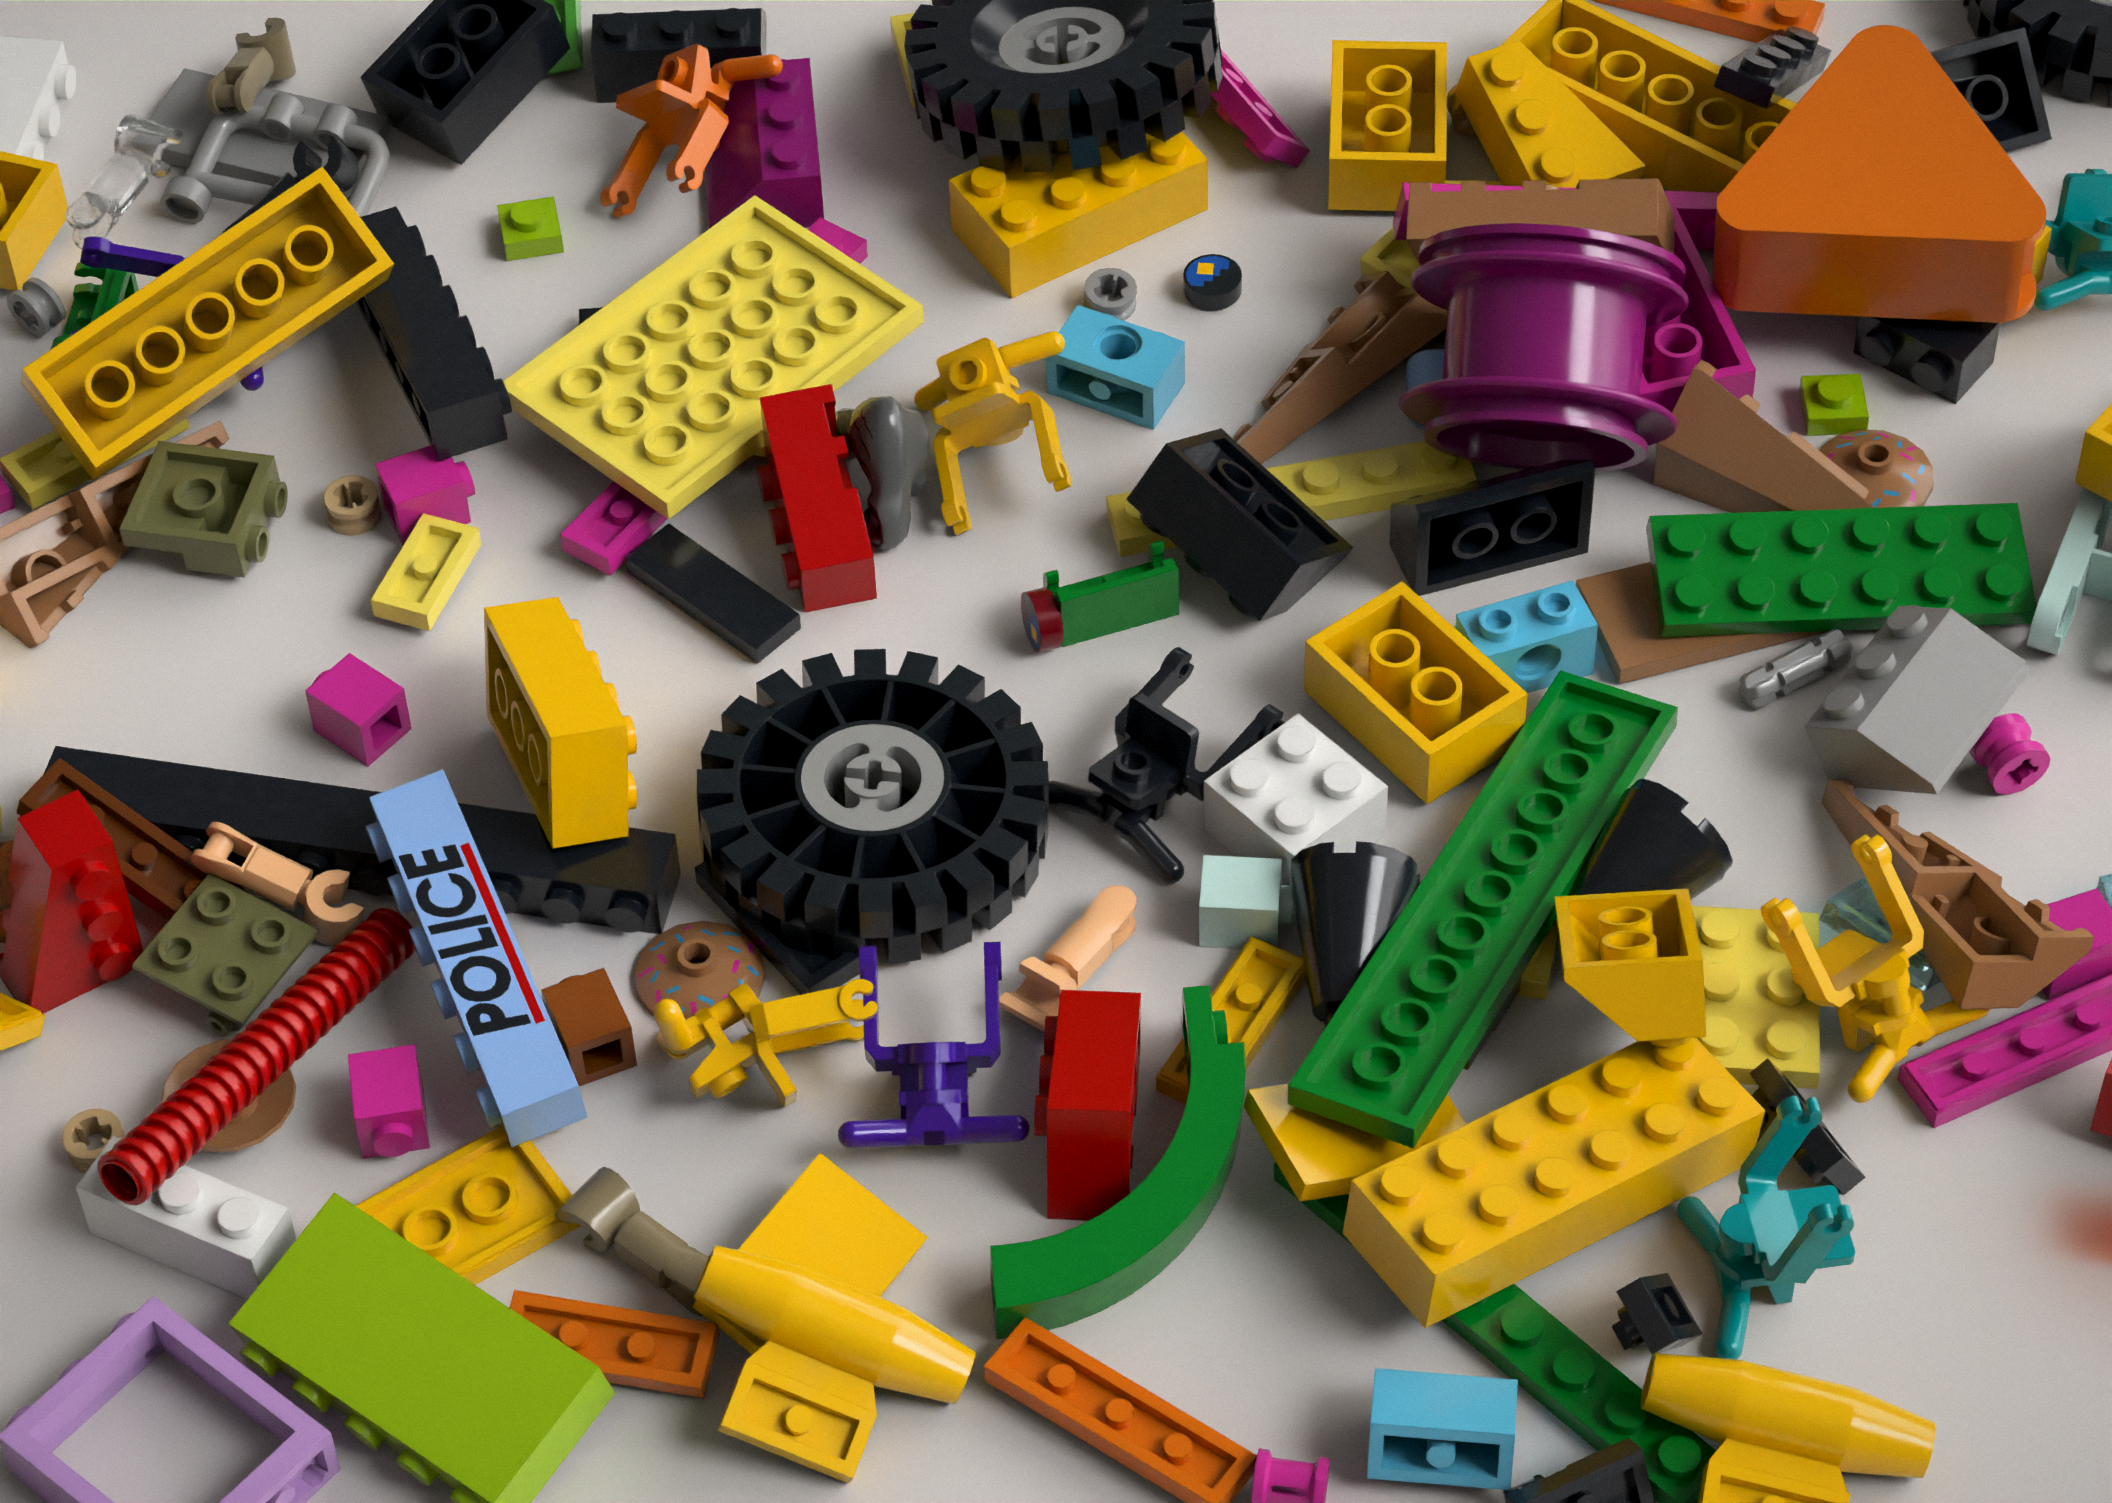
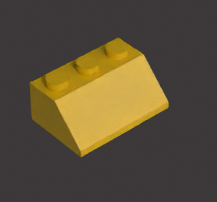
M1688 889L1554 896L1564 981L1636 1041H1650L1652 1044L1661 1047H1676L1688 1043L1691 1038L1706 1037L1703 957Z

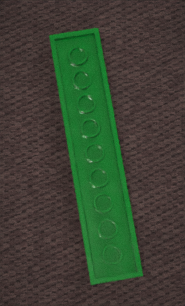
M1559 671L1288 1084V1104L1410 1148L1415 1147L1555 922L1554 896L1569 895L1588 855L1623 792L1630 788L1637 780L1644 779L1676 728L1678 707L1568 672Z

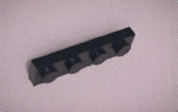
M1793 26L1787 27L1786 31L1779 29L1724 63L1720 68L1713 87L1768 109L1823 72L1832 50L1818 45L1819 37L1807 30Z

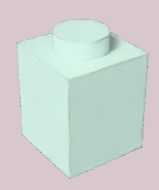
M1203 855L1199 902V947L1243 949L1251 936L1278 947L1279 925H1292L1293 921L1291 887L1281 885L1282 859Z

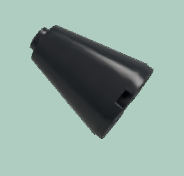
M1642 778L1623 792L1568 896L1688 889L1690 900H1692L1723 879L1724 874L1732 866L1733 859L1727 844L1706 818L1696 826L1681 812L1689 802L1667 787Z
M1356 841L1355 853H1334V842H1327L1305 848L1291 859L1289 882L1312 1012L1315 1018L1325 1023V1027L1420 884V874L1416 875L1417 863L1412 857L1395 848L1371 842Z

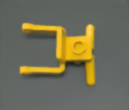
M1051 331L999 348L996 347L992 340L986 337L940 356L936 361L940 376L915 393L914 402L916 406L923 411L931 410L934 423L943 427L938 430L932 443L944 500L941 503V511L947 526L953 525L956 535L972 528L958 453L970 446H974L977 449L984 445L997 446L1012 442L1023 434V428L1030 426L1028 422L1030 420L1034 422L1041 456V466L1046 481L1049 484L1053 482L1056 492L1072 486L1070 472L1063 460L1053 410L1038 394L1031 390L1017 395L1015 391L1020 389L1017 378L1010 375L1011 368L1061 353L1065 347V340L1060 333ZM946 400L949 401V402H947V403H945V404H943V405H940L941 403L945 402Z
M1864 834L1851 844V850L1854 858L1861 866L1892 931L1893 936L1888 943H1879L1853 930H1845L1818 950H1815L1802 923L1801 915L1789 898L1779 901V899L1774 897L1761 906L1763 920L1769 929L1776 934L1790 962L1793 982L1802 987L1807 1000L1819 1006L1836 1007L1846 1047L1855 1052H1860L1875 1041V1046L1848 1084V1094L1857 1103H1865L1873 1098L1893 1066L1908 1055V1049L1914 1045L1920 1047L1934 1036L1981 1019L1990 1011V1009H1960L1955 1000L1924 1012L1921 1009L1920 1005L1924 1002L1921 990L1910 986L1908 958L1923 948L1924 930L1891 863V850L1885 840L1878 834L1872 838Z
M855 979L844 986L764 1003L758 1000L751 988L744 982L728 992L729 996L708 1009L706 1007L700 1009L693 1014L694 1016L686 1020L676 1001L672 999L659 1001L654 1007V1018L659 1026L656 1041L659 1047L675 1060H684L709 1044L712 1051L689 1078V1088L696 1099L709 1091L714 1099L727 1095L749 1079L745 1069L757 1063L760 1071L785 1108L796 1101L797 1089L775 1055L844 1040L862 1041L864 1040V1024L860 1027H853L849 1021L864 1022L871 1019L877 1013L878 1005L874 1001H869L863 1007V1000H851L858 993L866 996L872 994L873 984L865 979ZM742 1020L749 1034L731 1044L723 1031Z

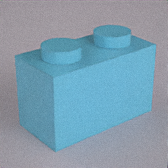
M1375 1368L1367 1479L1511 1490L1518 1380Z

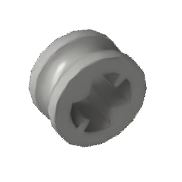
M1104 268L1093 272L1087 278L1084 287L1085 308L1112 315L1123 321L1134 313L1137 285L1135 279L1129 273L1117 268ZM1104 293H1112V298H1115L1117 294H1119L1120 299L1115 301H1108V295H1106L1103 299L1100 298V295Z
M31 277L23 283V291L15 290L7 296V305L12 316L22 328L33 336H44L50 331V324H58L65 319L66 311L60 297L47 283L39 278Z

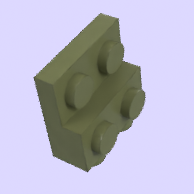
M158 441L119 528L123 545L182 553L186 570L245 578L251 561L261 563L266 557L269 545V532L266 526L270 517L281 518L283 516L288 498L287 485L285 482L280 481L273 455Z

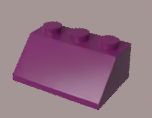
M810 58L781 59L783 68L776 77L734 82L729 93V100L725 104V111L723 112L728 116L729 123L720 139L719 148L714 150L705 167L709 229L754 195L804 228L810 227L820 217L824 219Z

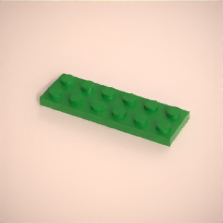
M2018 503L1649 516L1646 526L1661 637L1819 632L1832 629L1840 631L1881 629L1888 617L1898 606L1909 605L1951 608L1975 626L2032 624L2037 608Z

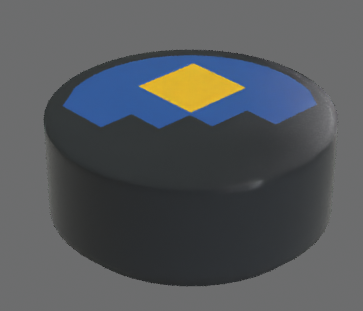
M1219 254L1202 255L1191 260L1186 265L1183 273V291L1186 299L1192 305L1205 310H1220L1233 305L1239 299L1242 292V271L1240 266L1233 259Z

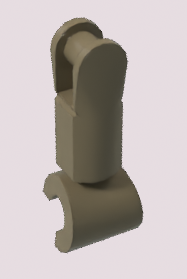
M277 17L268 18L265 22L266 33L262 35L250 36L247 32L236 34L235 40L238 52L224 70L214 76L207 84L206 100L212 114H221L226 108L237 107L241 113L249 112L255 98L269 81L283 80L295 75V63L286 22L283 19Z
M606 1167L598 1169L555 1212V1217L565 1223H577L589 1232L583 1239L585 1247L603 1253L614 1244V1252L618 1258L660 1288H665L668 1294L691 1313L703 1316L692 1306L696 1301L693 1298L694 1292L708 1256L688 1246V1243L643 1211L640 1212V1205L635 1193L618 1173Z

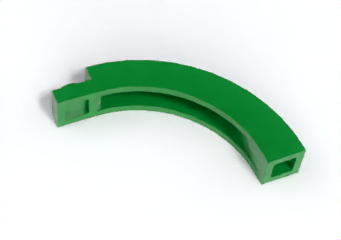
M1210 985L1183 987L1181 1029L1188 1078V1098L1183 1117L1172 1142L1149 1175L1128 1196L1106 1212L1084 1224L1059 1234L1032 1241L990 1246V1281L996 1340L1008 1338L1025 1317L1046 1330H1051L1097 1314L1127 1298L1158 1276L1173 1262L1206 1223L1221 1197L1233 1168L1240 1139L1246 1077L1244 1042L1228 1043L1225 1011H1213Z

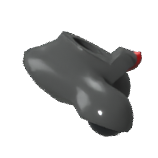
M892 396L871 397L863 401L855 409L842 408L836 411L837 436L844 435L848 449V457H844L845 462L857 458L871 486V492L867 498V508L863 513L869 539L876 548L889 550L897 547L907 537L911 522L910 499L913 496H917L925 488L927 480L923 468L927 456L928 433L925 420L920 412L907 409Z

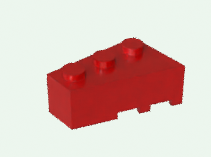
M832 384L759 397L766 465L756 466L757 480L762 501H774L776 508L768 510L775 546L786 544L788 553L781 554V564L787 590H799L805 613L877 599L874 555L857 487L853 488L844 459V457H848L844 435L837 436L836 400Z
M77 789L18 817L8 877L14 888L11 908L3 910L1 924L7 932L5 950L3 953H0V978L15 1000L31 1006L44 1014L109 981L118 980L133 970L132 964L143 952V947L113 840L80 791Z
M1061 990L1058 1016L1045 1017L1044 1055L1040 1057L1039 1095H1036L1034 1109V1136H1047V1219L1089 1221L1106 1212L1130 1194V1169H1133L1134 1145H1131L1133 1121L1137 1109L1141 1050V993Z

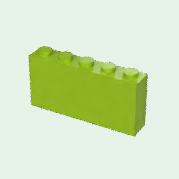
M335 1192L228 1323L245 1344L239 1354L251 1366L271 1379L278 1370L295 1381L291 1390L310 1407L324 1414L332 1406L348 1417L344 1421L343 1426L361 1442L374 1450H377L380 1444L384 1442L398 1451L400 1455L397 1457L396 1462L415 1479L426 1486H430L434 1479L437 1478L452 1488L454 1491L450 1494L449 1498L453 1503H531L615 1395L613 1388L597 1365Z

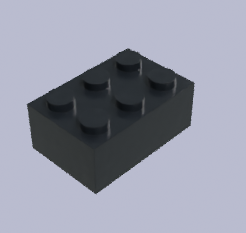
M433 0L360 78L377 113L388 116L391 126L462 165L571 47L553 5L544 0Z

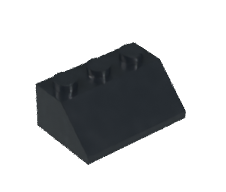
M729 8L720 10L592 14L591 59L597 103L616 102L618 95L657 80L658 71L664 57L693 44L707 48L711 69L715 64L727 59L766 55V12L762 8Z
M2025 27L1995 33L1930 51L1931 55L2005 152L2052 139Z
M1222 428L1166 443L1126 499L1141 513L1140 519L1147 528L1160 536L1168 537L1185 553L1184 559L1193 570L1203 576L1214 579L1229 593V601L1238 611L1259 621L1287 612L1345 559L1353 549L1343 537Z
M1561 460L1541 466H1532L1522 471L1482 481H1473L1463 486L1427 495H1418L1404 501L1392 503L1389 545L1410 588L1417 595L1422 596L1588 553L1596 470L1592 461Z

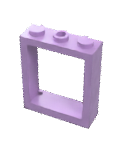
M154 1296L135 1313H129L122 1317L103 1342L84 1359H78L71 1363L63 1371L55 1385L35 1403L17 1411L9 1420L6 1428L0 1433V1445L10 1473L45 1502L114 1503L52 1452L163 1351H166L283 1442L219 1503H306L341 1470L333 1438L329 1430Z

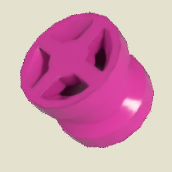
M2017 713L1995 717L1970 750V754L1976 763L1988 768L1987 778L1994 790L2000 794H2014L2030 787L2045 774L2051 760L2044 746L2030 739L2031 728L2024 717Z

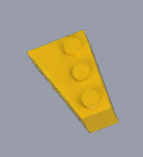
M1520 40L1467 57L1455 94L1503 186H1522L1523 181L1546 180V184L1556 187L1576 188L1579 180L1641 178L1646 165Z

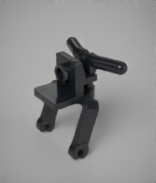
M1180 647L1170 651L1165 657L1160 670L1136 695L1129 699L1128 704L1115 717L1114 731L1118 747L1089 768L1088 781L1102 791L1098 792L1059 781H1049L1050 806L1084 814L1100 824L1106 822L1111 825L1113 832L1126 840L1157 875L1167 883L1178 882L1184 875V866L1146 824L1150 818L1156 821L1162 817L1165 801L1176 794L1182 796L1188 792L1198 800L1204 801V780L1285 723L1281 720L1284 714L1281 710L1271 704L1266 705L1207 771L1201 772L1195 768L1199 730L1191 723L1162 706L1171 694L1189 678L1194 669V665L1190 663L1192 654Z

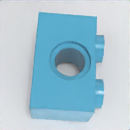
M1080 305L1076 306L1058 332L1065 340L1063 351L1046 358L1047 393L1152 430L1156 428L1185 384V341Z
M1573 580L1456 614L1455 629L1527 693L1548 688L1560 670L1580 677L1594 673L1598 624Z

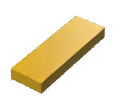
M1252 936L1211 995L1213 1011H1225L1228 1043L1244 1042L1246 1070L1307 979L1303 958ZM1182 1038L1156 1076V1091L1186 1104L1188 1098V1078Z

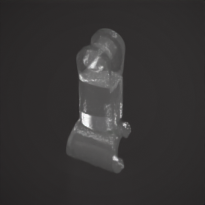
M133 114L126 115L121 120L114 140L115 155L90 184L87 191L70 205L66 211L67 222L74 228L72 238L77 247L82 249L85 237L96 236L108 239L119 221V217L123 216L149 183L147 175L162 178L171 172L170 164L161 161V156L169 144H178L184 138L182 131Z

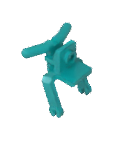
M2086 169L2085 173H2068L2063 179L2056 218L2054 221L2046 220L2045 225L2052 228L2048 252L2055 256L2057 267L2069 278L2043 287L2036 292L2034 303L2042 311L2055 309L2090 294H2112V174H2107L2103 169Z
M1790 1096L1779 1103L1776 1109V1118L1741 1165L1738 1179L1741 1192L1739 1204H1735L1725 1211L1720 1224L1697 1197H1685L1678 1204V1216L1711 1257L1719 1285L1722 1307L1714 1346L1718 1358L1738 1359L1742 1354L1751 1305V1287L1768 1285L1776 1304L1792 1302L1795 1283L1805 1284L1816 1269L1850 1265L1854 1262L1855 1248L1850 1235L1854 1227V1221L1850 1207L1846 1204H1841L1835 1186L1826 1185L1795 1190H1778L1777 1177L1810 1131L1822 1120L1820 1106L1815 1097L1808 1098L1805 1101L1806 1107L1803 1110L1797 1096Z

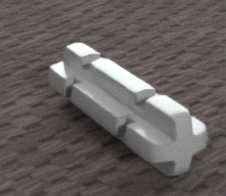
M1832 629L1814 638L1816 645L1808 641L1767 662V670H1765V667L1760 666L1742 675L1739 679L1740 687L1738 689L1742 699H1745L1751 708L1759 709L1777 700L1775 693L1778 692L1779 696H1785L1825 675L1823 668L1831 672L1847 664L1851 660V651L1853 649L1850 640L1845 638L1840 630Z

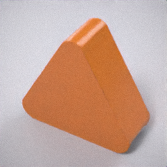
M1873 26L1860 31L1852 38L1718 195L1716 202L1712 281L1723 304L1736 311L1990 323L2010 322L2024 316L2035 302L2037 285L2031 271L2035 241L2041 236L2045 228L2046 207L2040 196L1921 40L1912 32L1898 26Z

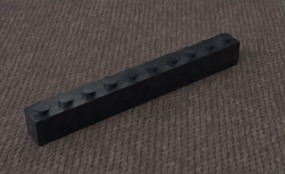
M55 746L45 769L46 772L61 758L192 852L196 849L203 850L209 839L206 833L208 826L211 822H220L230 826L261 846L313 870L311 880L316 875L327 870L339 869L350 872L348 889L363 891L373 896H393L387 877L398 873L392 859L379 862L366 830L367 825L377 822L369 797L382 792ZM458 803L505 914L516 913L544 917L560 923L578 922L613 927L628 933L637 931L654 934L663 933L681 875L676 834L629 827V836L552 849L536 814ZM231 851L227 860L242 867L246 858Z

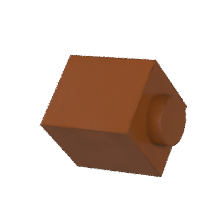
M604 968L584 975L570 976L558 984L541 989L544 1006L579 1086L637 1066L631 1024Z

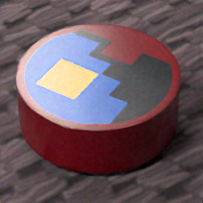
M1046 587L1023 592L1021 594V613L1025 631L1032 648L1037 653L1059 648L1063 643L1064 630L1055 596Z

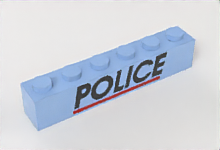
M439 770L369 797L377 822L367 825L366 830L379 862L392 859L398 873L387 877L400 913L404 914L413 910L419 926L409 929V933L422 966L424 967L435 962L441 979L430 982L441 1013L445 1020L457 1016L463 1032L454 1035L453 1040L465 1071L468 1074L479 1069L486 1086L475 1090L489 1128L502 1124L512 1148L587 1118L577 1080L444 770Z

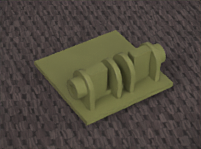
M209 873L135 960L132 968L208 1008L210 1013L206 1018L208 1027L218 1035L227 1036L230 1031H239L318 935V929Z

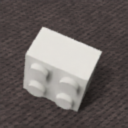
M1298 713L1204 780V830L1236 857L1282 859L1281 885L1290 886L1291 859L1301 850L1320 843L1334 842V853H1355L1356 841L1376 843L1386 835L1388 786Z

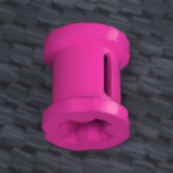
M1259 1448L1254 1471L1251 1503H1325L1330 1458L1319 1457L1315 1463L1272 1457L1270 1450Z

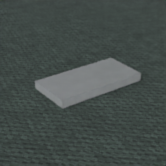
M186 68L183 69L135 139L134 144L137 156L184 168L189 167L207 127L219 115L210 112L206 100L207 84L216 75ZM266 87L263 88L253 105L268 108L275 94L285 93L297 98L305 108L303 115L321 118L327 105L334 104ZM347 107L356 114L358 119L356 125L373 130L384 140L390 132L388 116ZM241 128L231 133L212 174L274 186L287 172L294 177L297 175L294 170L293 155L300 140L322 158L323 167L328 162V150L319 146L315 140L293 136L290 141L282 142L270 138L261 129ZM348 147L358 160L359 177L367 158L366 153L360 149ZM356 182L349 190L343 193L346 199L352 192Z

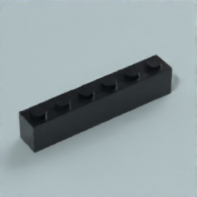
M396 206L360 217L393 261L394 266L387 281L355 303L438 461L508 440L503 415L512 413V407L505 384L501 378L494 380L488 354L483 346L477 348L470 321L466 315L460 316L450 285L443 286L441 274L432 254L426 256L425 246L416 225L407 227Z

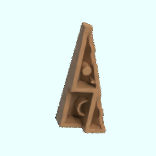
M1389 271L1363 274L1354 284L1359 296L1346 309L1342 306L1334 309L1327 318L1330 325L1314 342L1307 344L1262 399L1261 403L1266 413L1253 426L1248 423L1242 425L1233 436L1235 441L1260 464H1263L1446 330L1448 310L1426 301L1413 287L1402 288Z
M1700 360L1693 368L1672 411V414L1678 421L1677 431L1666 440L1657 443L1653 485L1730 513L1875 508L1865 500L1869 490L1796 432L1789 436L1782 434L1760 417L1756 412L1761 404L1750 395L1746 394L1738 399L1712 378L1716 368L1711 364Z
M220 420L174 443L219 448L226 443L229 436ZM153 453L0 527V625L29 648L45 642L50 636L49 632L68 612L77 607L84 599L83 595L103 573L110 570L130 548V546L123 545L119 528Z
M1847 779L1827 780L1821 803L1850 846L1864 834L1870 838L1878 834L1889 846L1892 853L1891 863L1924 930L1923 948L1921 951L1960 1009L2019 1008L2090 952L2094 936L2082 927L2073 931L2063 930L2049 921L2050 907L2038 899L2028 901L2025 906L2002 889V877L1931 832H1924L1920 836H1916L1898 826L1899 812L1888 805L1878 806L1876 811L1871 809L1853 795L1854 784Z

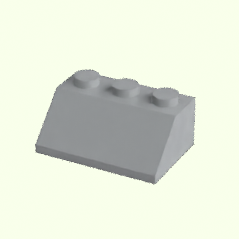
M1917 605L1898 606L1864 651L1858 655L1856 661L1835 688L1826 696L1824 702L1804 727L1828 779H1847L1854 784V788L1938 794L2029 673V668L2026 661L1951 608H1931Z

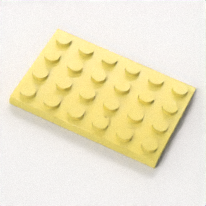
M754 195L503 382L509 395L512 410L669 520L764 447L759 397L832 384L833 392H835L923 324V305Z

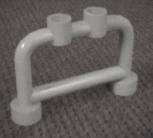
M277 93L272 97L268 108L253 105L249 112L241 113L237 107H232L217 115L207 127L185 176H175L169 180L160 203L169 215L187 223H198L203 220L212 197L255 205L273 187L272 185L212 174V171L231 133L241 128L261 129L267 136L277 141H290L293 136L315 140L319 146L328 150V146L337 138L347 147L364 151L367 158L348 199V202L359 217L368 214L386 174L390 159L389 150L385 140L377 132L356 125L358 121L356 114L346 106L329 104L326 106L321 118L303 115L305 108L297 98L289 94Z

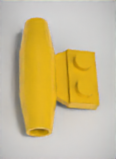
M714 1245L693 1296L696 1300L766 1342L752 1356L746 1359L742 1365L717 1431L848 1484L854 1478L878 1414L876 1412L874 1386L955 1404L964 1389L976 1355L974 1350L901 1305L798 1263Z
M1653 1354L1646 1372L1641 1396L1642 1410L1721 1443V1446L1708 1460L1703 1469L1698 1503H1849L1851 1493L1847 1491L1841 1472L1923 1478L1931 1459L1935 1440V1422L1856 1388L1738 1359Z

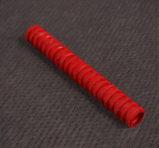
M379 908L373 911L367 920L362 921L354 931L345 936L342 942L336 944L330 953L325 954L318 964L313 965L306 975L297 979L295 984L287 988L280 998L275 999L268 1009L263 1010L256 1020L246 1025L245 1029L236 1034L230 1043L224 1045L217 1055L212 1056L205 1066L196 1070L190 1079L185 1080L178 1090L172 1092L167 1097L165 1102L156 1106L152 1114L145 1116L138 1126L132 1128L127 1133L125 1138L115 1143L112 1150L105 1152L97 1163V1170L100 1180L108 1192L125 1204L137 1206L144 1203L152 1192L162 1187L165 1180L175 1175L178 1168L187 1164L191 1156L200 1152L206 1143L213 1140L219 1131L225 1129L232 1119L238 1117L245 1107L251 1105L258 1095L263 1094L270 1084L276 1082L283 1072L288 1071L295 1061L301 1059L308 1049L314 1047L320 1038L326 1036L333 1026L339 1024L345 1015L352 1012L357 1004L364 1001L369 993L377 989L381 982L385 981L393 971L397 970L405 960L415 953L416 950L409 933V929L413 927L408 920L400 913L391 909Z

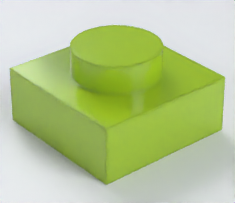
M554 196L497 205L507 261L564 252Z
M1861 373L1801 376L1799 397L1806 436L1840 435L1859 429L1867 430L1869 413Z

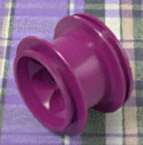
M1506 223L1467 226L1437 233L1422 242L1419 249V262L1421 266L1413 272L1411 285L1423 299L1448 310L1442 380L1427 382L1409 389L1400 397L1399 407L1409 419L1425 427L1424 439L1430 446L1461 459L1523 470L1528 467L1541 466L1561 460H1591L1596 469L1595 472L1627 468L1641 463L1647 457L1649 445L1664 441L1677 431V418L1668 409L1654 401L1640 397L1646 327L1670 321L1682 314L1688 307V295L1681 287L1685 281L1686 268L1681 259L1676 255L1654 244L1624 235L1587 228L1549 224Z

